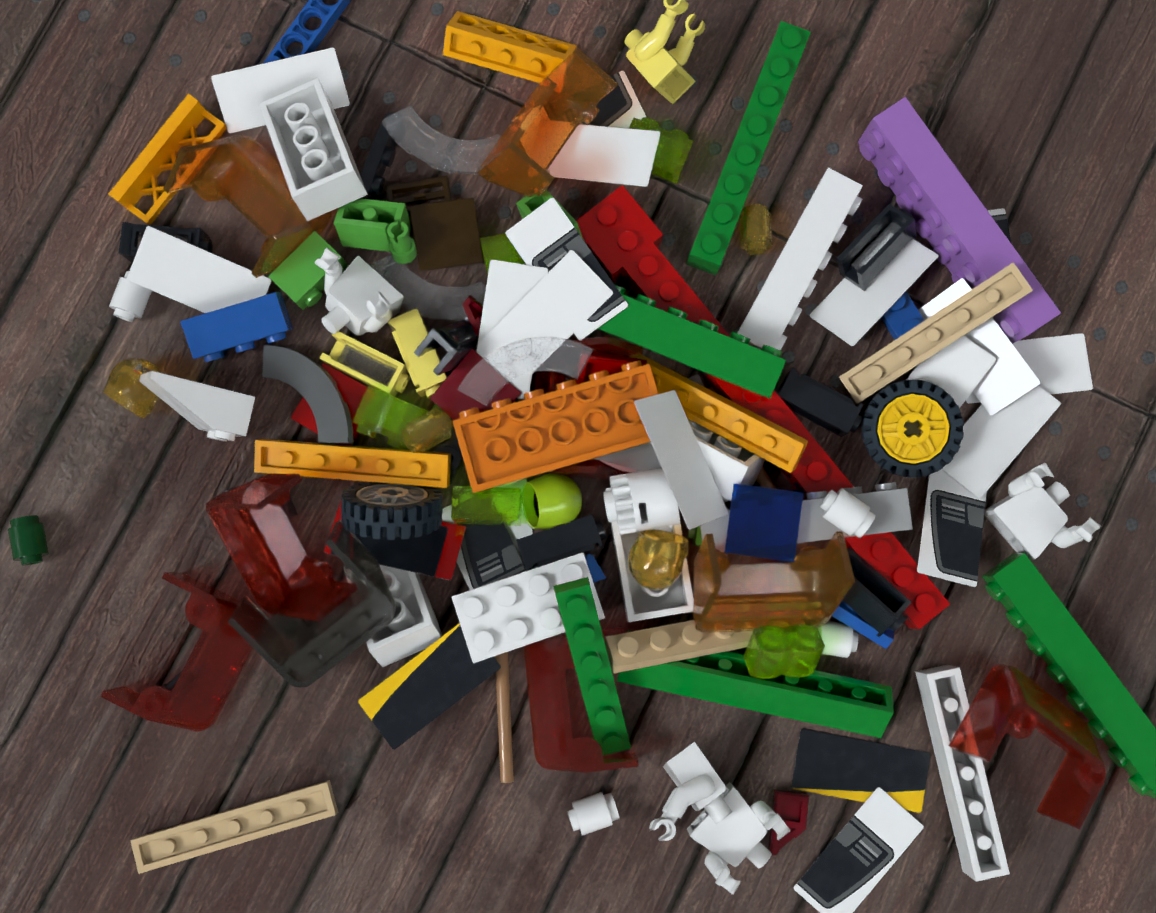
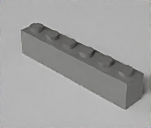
M896 482L876 484V491L862 493V486L844 488V490L870 506L869 511L876 515L864 535L913 529L907 488L897 489ZM827 491L806 493L807 500L794 501L793 495L772 497L773 504L759 505V499L738 501L739 508L727 509L728 515L700 525L704 554L837 539L856 535L852 534L849 536L822 517L825 510L820 508V505L828 495Z

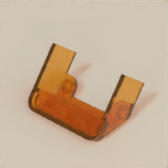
M577 48L537 85L480 165L477 173L486 181L529 198L534 194L539 197L554 179L548 168L576 127L583 122L589 124L600 110L597 104L602 98L613 91L618 83Z
M240 134L182 148L163 188L167 193L191 187L200 198L209 202L227 199L268 239L264 241L261 247L262 254L251 273L255 278L274 271L314 231L320 234L327 227L332 217L330 211L307 221L292 199L280 162L257 140L247 135Z
M836 531L825 549H819L815 546L801 549L791 563L730 564L728 555L715 548L713 534H706L694 560L693 617L696 630L705 633L804 630L825 625L855 582L843 531Z

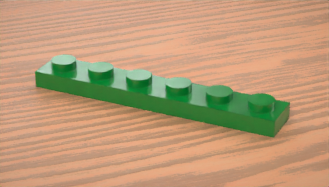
M586 577L555 585L553 587L598 755L600 757L631 749L589 579Z

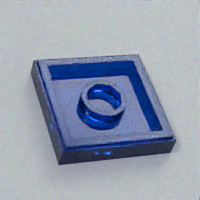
M733 483L724 552L795 562L804 493Z

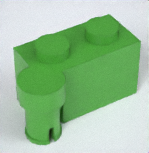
M359 198L338 208L334 225L342 246L391 252L393 260L400 264L410 263L417 256L415 242L410 237L412 227L405 203Z

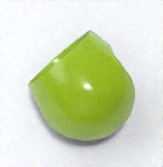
M559 473L546 474L527 482L522 491V504L528 525L532 529L545 530L575 520L582 507V494L578 485L571 478ZM534 492L538 501L539 518L534 508Z

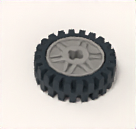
M361 482L358 483V486H349V489L343 490L341 495L342 526H344L346 531L350 530V533L354 535L360 533L361 537L366 538L372 535L373 539H381L382 537H387V540H395V537L409 539L410 535L414 537H421L422 533L428 535L432 533V530H438L442 524V493L436 487L369 482L368 484Z

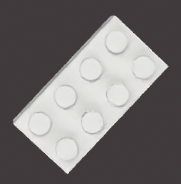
M318 78L259 103L292 199L307 221L368 195L333 105Z
M611 487L606 488L605 492L611 491ZM617 521L610 522L627 621L633 622L696 611L681 524L620 535ZM648 565L662 567L677 574L674 576V579L672 577L675 573H672V576L668 574L667 578L673 580L670 582L671 580H666V576L663 579L665 572H663L661 578L660 575L657 577L653 574L648 575ZM650 566L649 573L658 575L659 571L662 572L664 569H656L657 567Z
M582 552L452 596L472 662L476 663L564 633L565 629L553 587L555 585L588 577L599 620L605 619L584 553Z

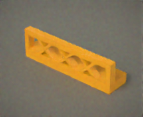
M457 11L446 25L443 55L563 90L566 85L569 65L576 53L577 45Z
M188 93L108 194L146 224L151 225L226 131V124L205 110L201 103ZM204 118L215 125V128L208 136L197 137L196 128ZM192 145V157L188 161L178 162L177 152L179 149ZM173 170V181L167 186L158 187L157 177L160 173ZM153 195L154 205L146 215L135 207L142 196Z

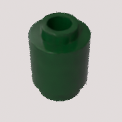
M32 515L10 520L11 528L8 529L13 561H21L22 566L42 563V557L48 555L49 551L44 524L39 522V517Z

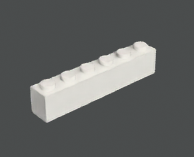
M830 168L826 170L737 332L751 339L748 345L761 350L764 344L781 350L787 339L783 335L787 324L793 326L802 311L801 308L797 307L803 296L809 298L817 284V281L812 279L817 269L822 271L825 269L832 256V253L828 252L832 241L838 243L847 228L846 225L842 224L847 214L853 216L862 201V198L857 195L863 185Z
M943 665L915 671L962 870L976 882L1008 875L1010 872L960 667Z

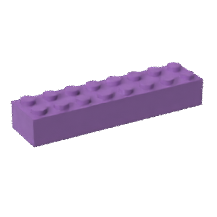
M904 97L875 116L858 141L860 152L866 160L874 164L878 170L881 182L885 186L890 187L894 192L898 206L912 214L915 219L916 231L922 238H926L934 248L933 252L938 254L937 260L941 264H945L952 274L953 283L963 278L970 288L973 289L1011 263H1015L1033 291L993 316V319L1012 344L1028 336L1061 314L907 98Z

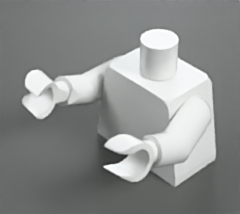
M326 247L322 257L315 261V264L325 271L324 291L327 295L325 307L329 313L322 318L324 327L333 334L337 333L344 326L357 336H361L366 332H377L400 312L404 296L360 256H357L342 273V266L338 262L341 256Z
M1046 463L1012 480L1008 485L1009 496L988 507L984 512L985 517L1017 553H1025L1029 559L1039 557L1050 542L1060 548L1069 547L1083 539L1090 542L1093 538L1092 534L1101 527L1091 517L1081 526H1072L1070 528L1064 526L1068 521V517L1058 505L1068 498L1070 494L1061 483L1056 481L1046 490L1042 488L1045 484L1041 478L1044 476L1054 477Z
M695 742L663 766L677 787L672 791L662 809L663 814L660 818L650 823L649 829L650 831L656 830L663 824L667 830L658 840H671L676 833L674 825L678 817L681 819L689 805L695 811H699L704 807L715 824L732 813L720 795L727 790L725 784Z
M729 782L726 785L727 790L720 795L732 813L715 824L704 809L687 828L690 837L710 850L704 864L716 879L715 883L724 887L731 894H734L741 881L735 880L730 875L727 865L731 864L737 867L747 857L757 868L763 867L772 855L760 842L767 834V830L774 829L777 833V840H780L790 832V829L780 815L776 814L765 802L757 801L749 807L740 793Z

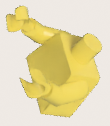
M663 0L667 10L664 14H661L654 30L643 35L638 29H635L626 36L624 41L630 49L626 57L653 88L672 104L696 82L682 66L688 61L695 44L693 42L695 36L701 35L705 30L703 20L696 30L690 29V25L696 17L695 14H691L685 21L686 32L684 36L680 37L676 48L670 51L665 49L664 45L667 43L675 25L674 19L676 15L683 14L688 9L689 4L686 0H678L674 5L671 4L675 0Z

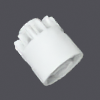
M662 467L610 476L611 491L603 492L608 523L617 521L620 535L680 524L678 504Z

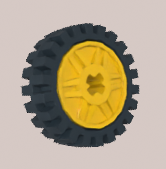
M904 380L885 387L871 400L862 421V437L871 458L886 471L902 477H924L943 469L945 465L952 461L954 455L958 453L964 435V422L959 406L944 389L922 380ZM907 421L910 423L918 421L920 425L917 429L920 430V433L917 436L910 434L907 437L904 434L907 430L904 424Z

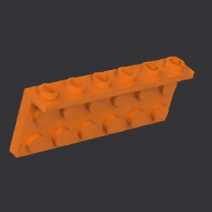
M641 361L631 362L622 365V372L609 375L608 370L589 375L590 381L577 384L576 379L557 384V391L544 394L543 389H538L525 393V400L512 403L511 398L492 403L493 409L480 413L479 408H473L460 412V419L453 420L452 422L472 492H480L651 442L634 404L635 400L658 395L650 364L642 366Z

